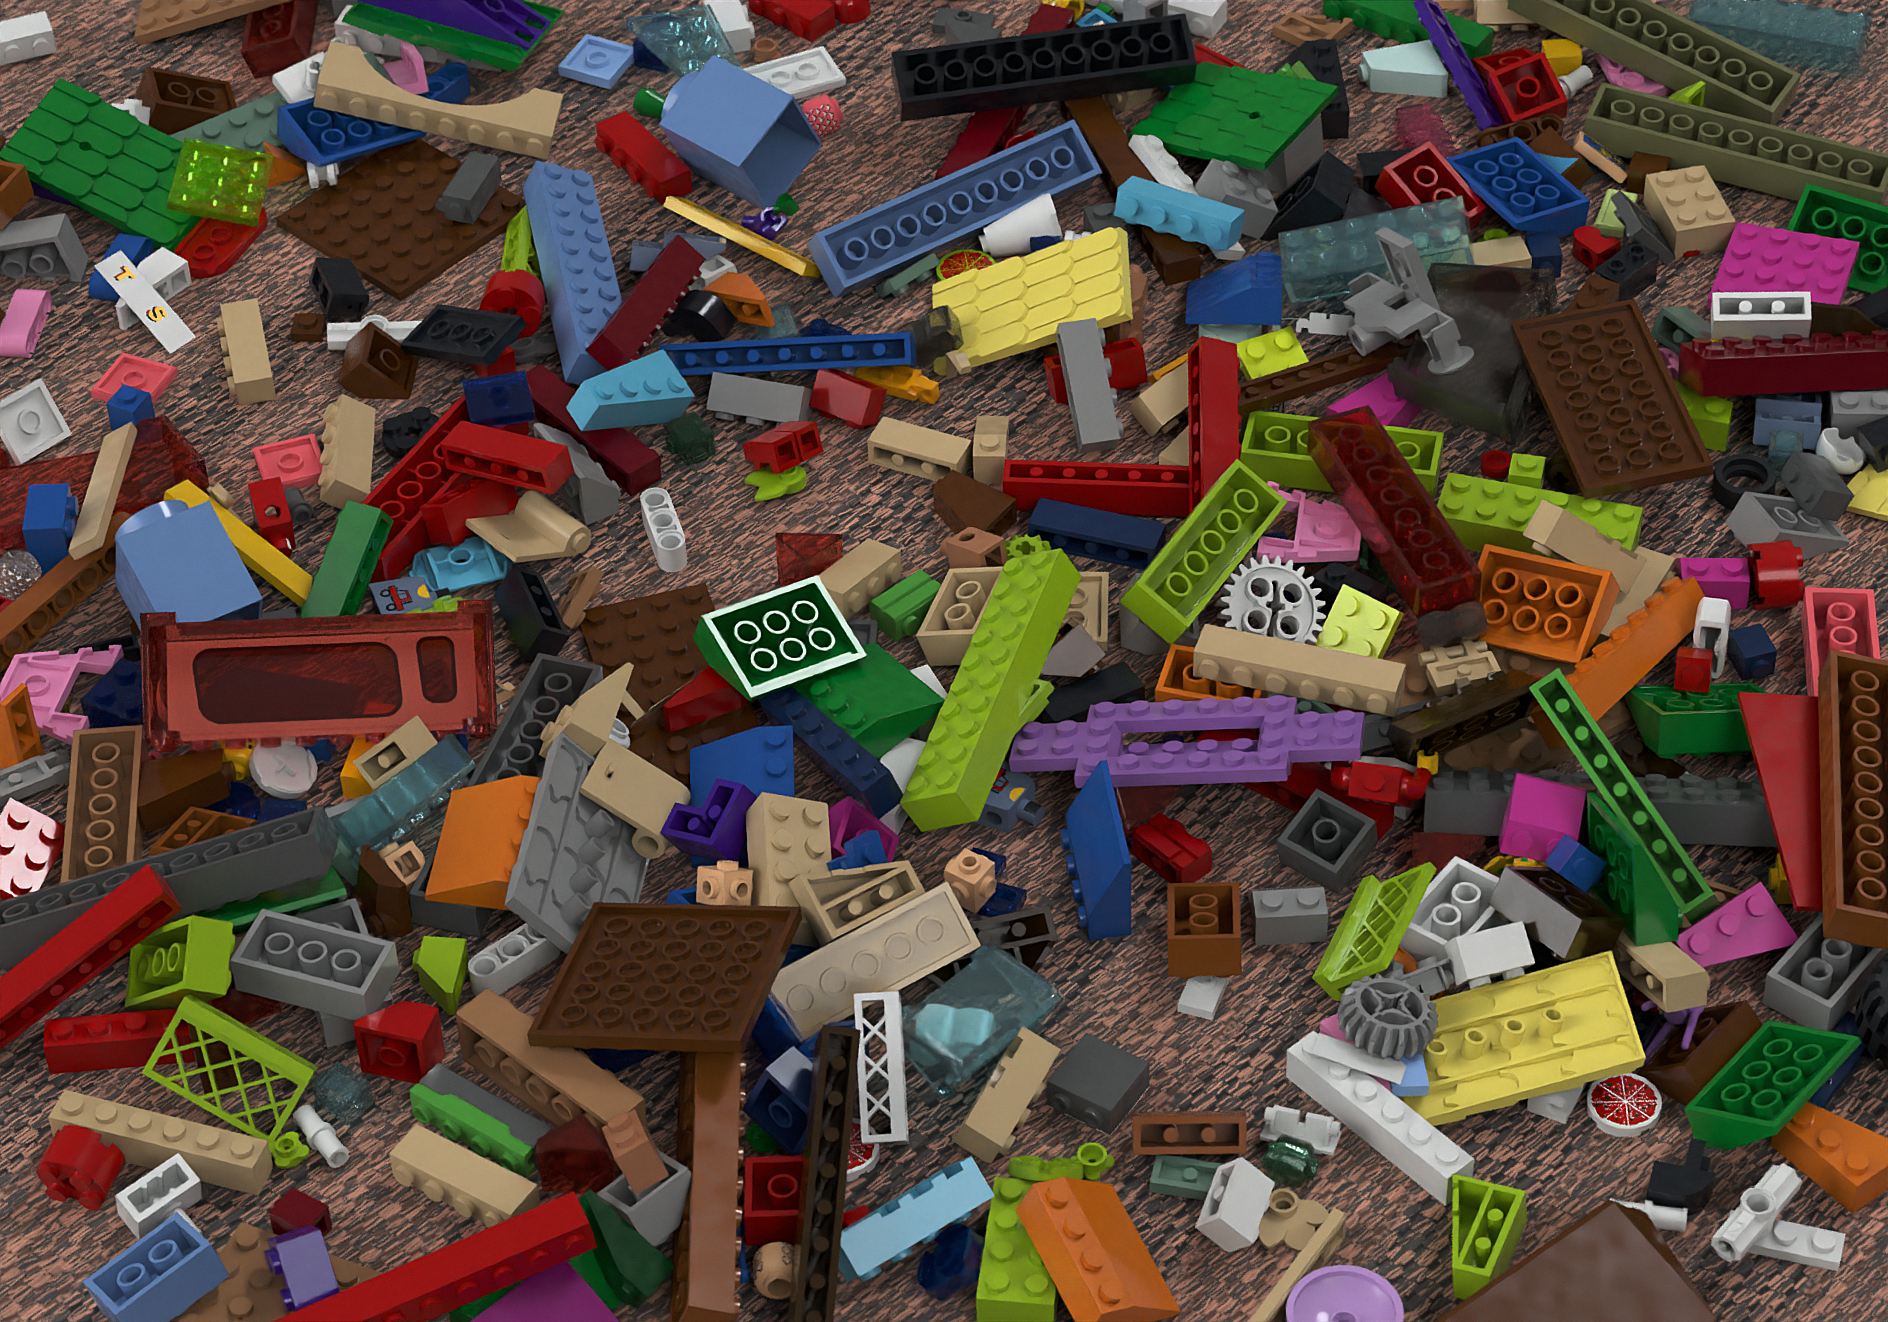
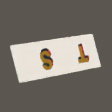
M121 250L94 265L170 354L196 337Z

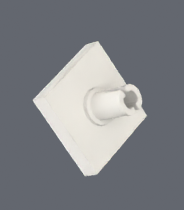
M323 52L273 75L272 83L289 104L315 97L317 80L326 57Z
M41 378L0 400V437L16 466L23 464L72 435Z

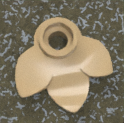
M219 483L214 487L209 486L206 489L213 500L242 521L231 508L236 501Z
M1281 1188L1274 1190L1269 1197V1207L1264 1212L1265 1214L1258 1227L1260 1230L1258 1235L1259 1241L1267 1249L1283 1242L1290 1249L1300 1253L1316 1232L1315 1227L1320 1226L1329 1213L1319 1202L1315 1200H1300L1289 1189ZM1285 1207V1208H1287V1209H1286V1210H1281V1209H1278V1208Z

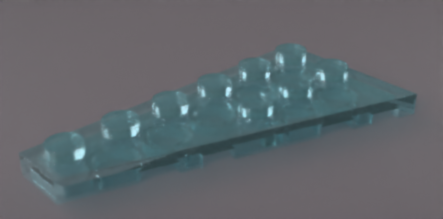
M710 4L627 18L626 28L680 78L691 72H700L712 55L742 69Z

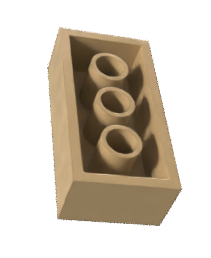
M762 792L745 812L749 870H753L751 906L800 907L788 883L799 874L829 872L827 862L831 861L832 858L828 803ZM801 909L802 920L791 944L819 948L821 945Z

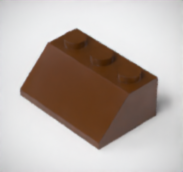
M1747 1000L1704 1008L1698 1016L1687 1050H1683L1681 1045L1688 1022L1684 1023L1636 1075L1646 1078L1655 1085L1657 1090L1684 1106L1688 1105L1763 1026Z

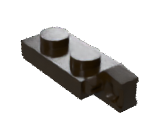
M1630 734L1614 747L1634 777L1645 778L1648 774H1660L1666 776L1667 779H1681L1682 776L1692 775L1689 770L1674 760L1658 757L1657 753Z

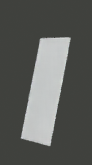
M1322 1033L1318 1034L1311 1054L1397 1084H1401L1406 1065L1402 1061H1397L1388 1056L1383 1060L1381 1055L1376 1053L1368 1055V1050L1365 1048L1355 1049L1354 1044Z

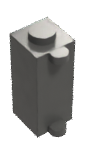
M470 152L442 194V198H439L435 204L438 210L445 213V219L468 224L475 223L502 181L499 157Z

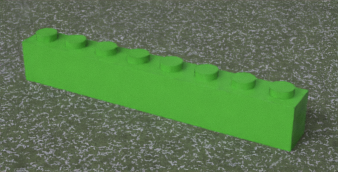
M1557 668L1530 686L1529 689L1617 818L1642 844L1672 898L1679 905L1691 925L1721 906V903L1560 669Z

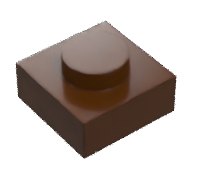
M295 313L290 333L291 341L323 342L327 324L324 314Z

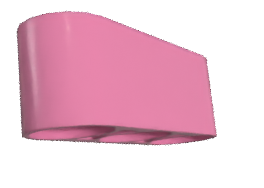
M16 289L6 311V316L0 326V356L31 358L32 354L30 352L34 351L40 337L38 332H42L49 315L46 312L51 310V294L48 290Z

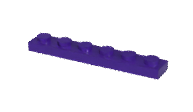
M1415 0L1413 5L1418 12L1417 18L1427 28L1430 34V42L1441 53V62L1451 71L1453 75L1452 82L1462 91L1465 97V105L1477 118V127L1483 131L1487 128L1506 125L1439 3L1432 0Z

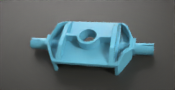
M477 536L465 539L462 544L454 547L442 545L418 551L414 555L412 571H409V577H423L429 592L448 588L450 592H455L500 579L503 582L512 566L516 563L496 550L483 538ZM460 559L466 560L464 563H456L455 561Z

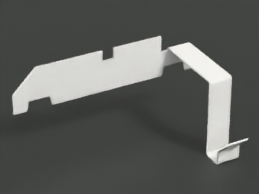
M1310 312L1309 320L1305 318H1281V320H1298L1296 322V332H1301V328H1308V333L1346 336L1348 328L1355 325L1354 318L1350 315L1330 314V319H1326L1327 314ZM1272 325V332L1279 330L1281 325Z

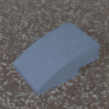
M664 231L663 243L633 240L630 270L646 271L660 251L677 234L698 251L705 260L726 250V238Z
M1821 391L1755 394L1753 444L1816 450L1821 431Z

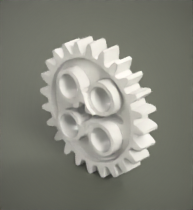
M1263 555L1258 563L1254 558H1250L1246 562V567L1242 564L1235 568L1236 574L1231 573L1226 579L1228 584H1224L1219 591L1225 597H1221L1216 604L1225 609L1217 615V618L1227 620V623L1223 626L1224 628L1267 636V628L1269 627L1271 637L1313 645L1317 642L1314 635H1318L1323 631V628L1317 623L1322 622L1326 618V615L1317 612L1318 609L1325 605V601L1316 600L1315 598L1322 590L1321 588L1311 589L1310 584L1315 578L1312 576L1304 579L1302 577L1305 570L1303 566L1297 571L1292 570L1293 560L1291 559L1283 566L1278 555L1272 560L1271 564L1266 555ZM1272 582L1276 583V591L1274 593ZM1251 585L1258 586L1263 596L1258 597L1254 595L1251 591ZM1283 590H1287L1293 594L1295 599L1294 603H1291L1285 599L1283 595ZM1271 602V607H1266ZM1248 617H1253L1258 621L1259 629H1254L1249 625ZM1280 622L1290 626L1291 635L1285 634L1281 630Z

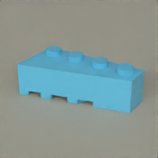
M664 349L583 381L566 408L581 431L649 425L679 420L695 395Z
M972 1156L946 1166L843 1229L838 1266L843 1277L847 1281L858 1277L861 1282L867 1281L882 1271L879 1265L891 1259L892 1263L903 1259L913 1252L910 1246L920 1240L923 1244L930 1242L943 1233L942 1227L950 1222L956 1225L973 1215L972 1209L994 1197L992 1190Z

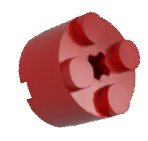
M516 269L515 272L499 271L487 281L479 310L522 316L527 326L518 335L517 339L530 337L536 332L542 319L546 299L543 285L537 277L525 270Z
M1791 540L1748 544L1746 550L1752 551V556L1745 557L1748 558L1750 573L1749 592H1755L1758 603H1752L1753 609L1757 611L1796 607L1799 601H1803L1805 583L1803 580H1799L1798 568L1803 567L1801 547H1794Z
M65 1125L61 1131L58 1129L36 1168V1174L47 1186L45 1193L51 1199L66 1202L67 1198L70 1197L79 1200V1203L86 1209L98 1211L125 1163L123 1153L114 1143H111L108 1148L99 1142L102 1135L91 1129L77 1125Z

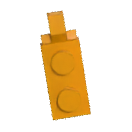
M906 366L858 368L853 374L855 377L887 388L886 394L899 398L910 399L911 401L918 399L923 403L935 404L940 397L938 382L923 376L922 370Z

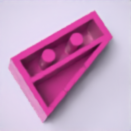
M1401 364L1327 407V419L1407 428L1429 402L1430 374Z
M1760 881L1678 934V941H1672V943L1702 968L1709 969L1789 949L1798 940V937Z

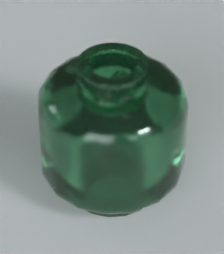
M1286 1134L1279 1135L1275 1141L1269 1139L1261 1161V1168L1266 1169L1265 1173L1268 1178L1275 1183L1295 1189L1302 1187L1306 1179L1313 1181L1319 1166V1159L1314 1158L1312 1143Z

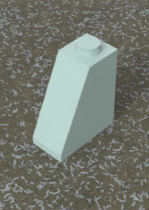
M1430 40L1362 52V61L1358 65V76L1361 82L1366 83L1371 92L1447 97L1448 73Z

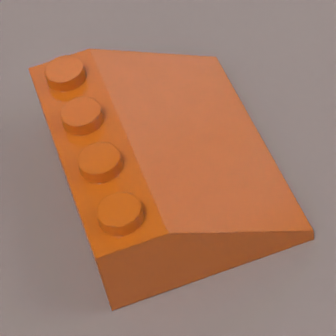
M1485 544L1452 635L1455 638L1464 640L1471 639L1473 642L1485 640L1486 644L1576 665L1586 658L1609 620L1620 587L1611 571Z
M519 775L452 790L425 892L426 901L511 911L504 905L513 866L518 860L523 833L528 828L537 784L542 780L541 777Z
M1067 1177L1032 1184L1015 1210L1075 1322H1155L1180 1314V1308L1112 1184Z

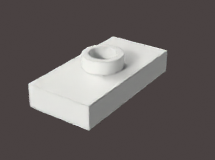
M1196 976L1188 979L1178 1002V1012L1213 1020L1231 977Z

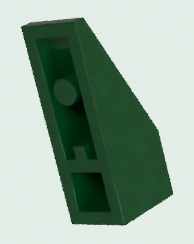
M589 1189L579 1203L590 1223L597 1247L592 1249L607 1284L614 1290L616 1297L624 1304L638 1309L676 1266Z

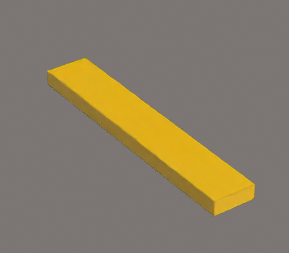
M669 196L665 199L663 207L802 276L818 278L821 274L815 262L686 198Z
M187 479L165 491L164 501L181 500L189 508L210 501L242 562L299 607L307 600L312 588L313 577Z

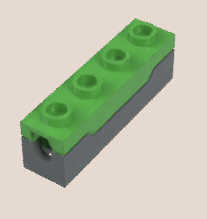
M439 1063L419 1081V1084H416L409 1091L412 1113L418 1121L423 1124L431 1123L441 1129L449 1139L453 1141L458 1139L470 1146L474 1153L482 1157L488 1156L497 1161L500 1166L513 1173L516 1172L526 1179L556 1150L553 1128Z

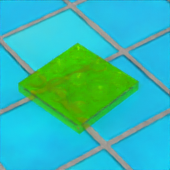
M184 138L167 202V210L258 227L273 167L274 155Z

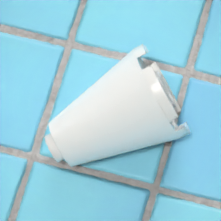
M1050 193L1040 195L984 227V235L979 236L983 252H990L992 258L1010 257L1017 254L1020 256L1029 255L1064 241Z

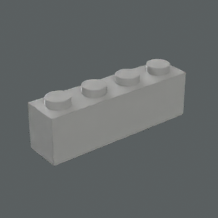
M1096 318L1058 323L1055 336L1079 454L1117 448L1120 437H1124V429L1121 418H1116L1114 407L1118 406V399L1115 388H1110L1108 377L1112 376L1109 358H1104L1102 347L1106 345L1103 328H1098Z

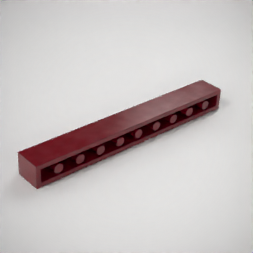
M1042 3L1036 14L1031 15L1027 29L1022 30L1020 35L1075 28V10ZM1031 105L979 111L971 115L965 131L959 133L954 149L948 151L943 167L938 168L935 181L1003 151L1007 141L1013 137Z

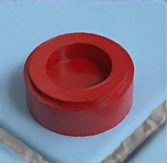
M1501 450L1486 452L1481 457V472L1487 477L1494 479L1507 477L1512 456Z

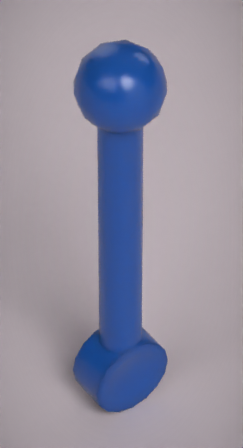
M741 1219L739 1228L736 1229V1236L742 1239L738 1257L739 1268L741 1269L740 1283H747L751 1279V1273L746 1266L743 1235L745 1224L743 1219Z

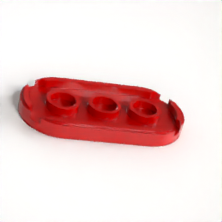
M244 197L234 198V202L226 203V200L219 202L209 210L178 244L174 254L188 261L192 278H210L228 271L266 229L268 221L264 206L254 199Z

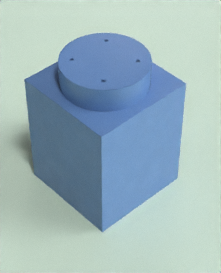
M715 55L711 56L700 72L695 71L686 74L672 87L664 102L661 122L659 123L686 166L692 172L762 210L776 204L778 196L787 192L823 145L794 96Z
M181 500L159 502L137 512L121 525L115 535V585L163 674L167 673V643L260 640L263 598L210 501L189 508ZM237 652L206 654L199 659L197 669Z

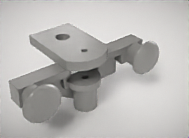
M1387 227L1375 232V235L1396 286L1369 271L1347 283L1353 297L1343 303L1345 308L1355 313V325L1348 328L1352 344L1362 356H1365L1390 341L1398 343L1408 334L1418 329L1422 341L1427 343L1432 356L1428 364V369L1431 373L1446 376L1463 370L1471 363L1474 357V350L1468 346H1459L1457 340L1461 339L1456 323L1453 318L1441 312L1414 242Z

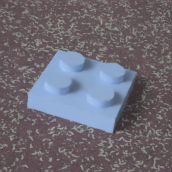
M586 34L558 65L559 76L610 90L638 58V50L633 46Z

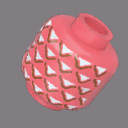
M823 94L802 104V111L818 137L830 134L840 128V121L844 120L836 98L831 99L828 95Z

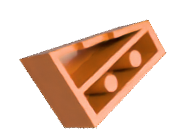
M1806 1102L1778 1134L1772 1135L1770 1144L1852 1214L1888 1189V1138L1810 1102Z

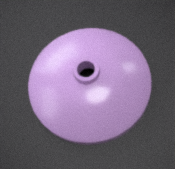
M1351 1265L1328 1266L1307 1274L1294 1286L1289 1294L1286 1305V1322L1404 1321L1403 1304L1395 1288L1377 1273Z

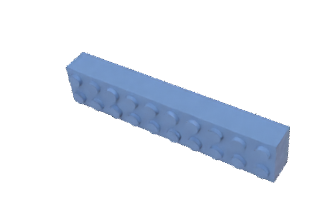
M1073 119L820 231L814 235L806 246L833 297L837 299L902 270L932 253H940L984 233V227L1042 194L1050 193L1052 201H1055L1089 186L1102 171Z
M536 161L522 188L565 382L581 385L583 381L608 371L585 350L622 303L621 294L592 175L582 170L563 168L555 163Z

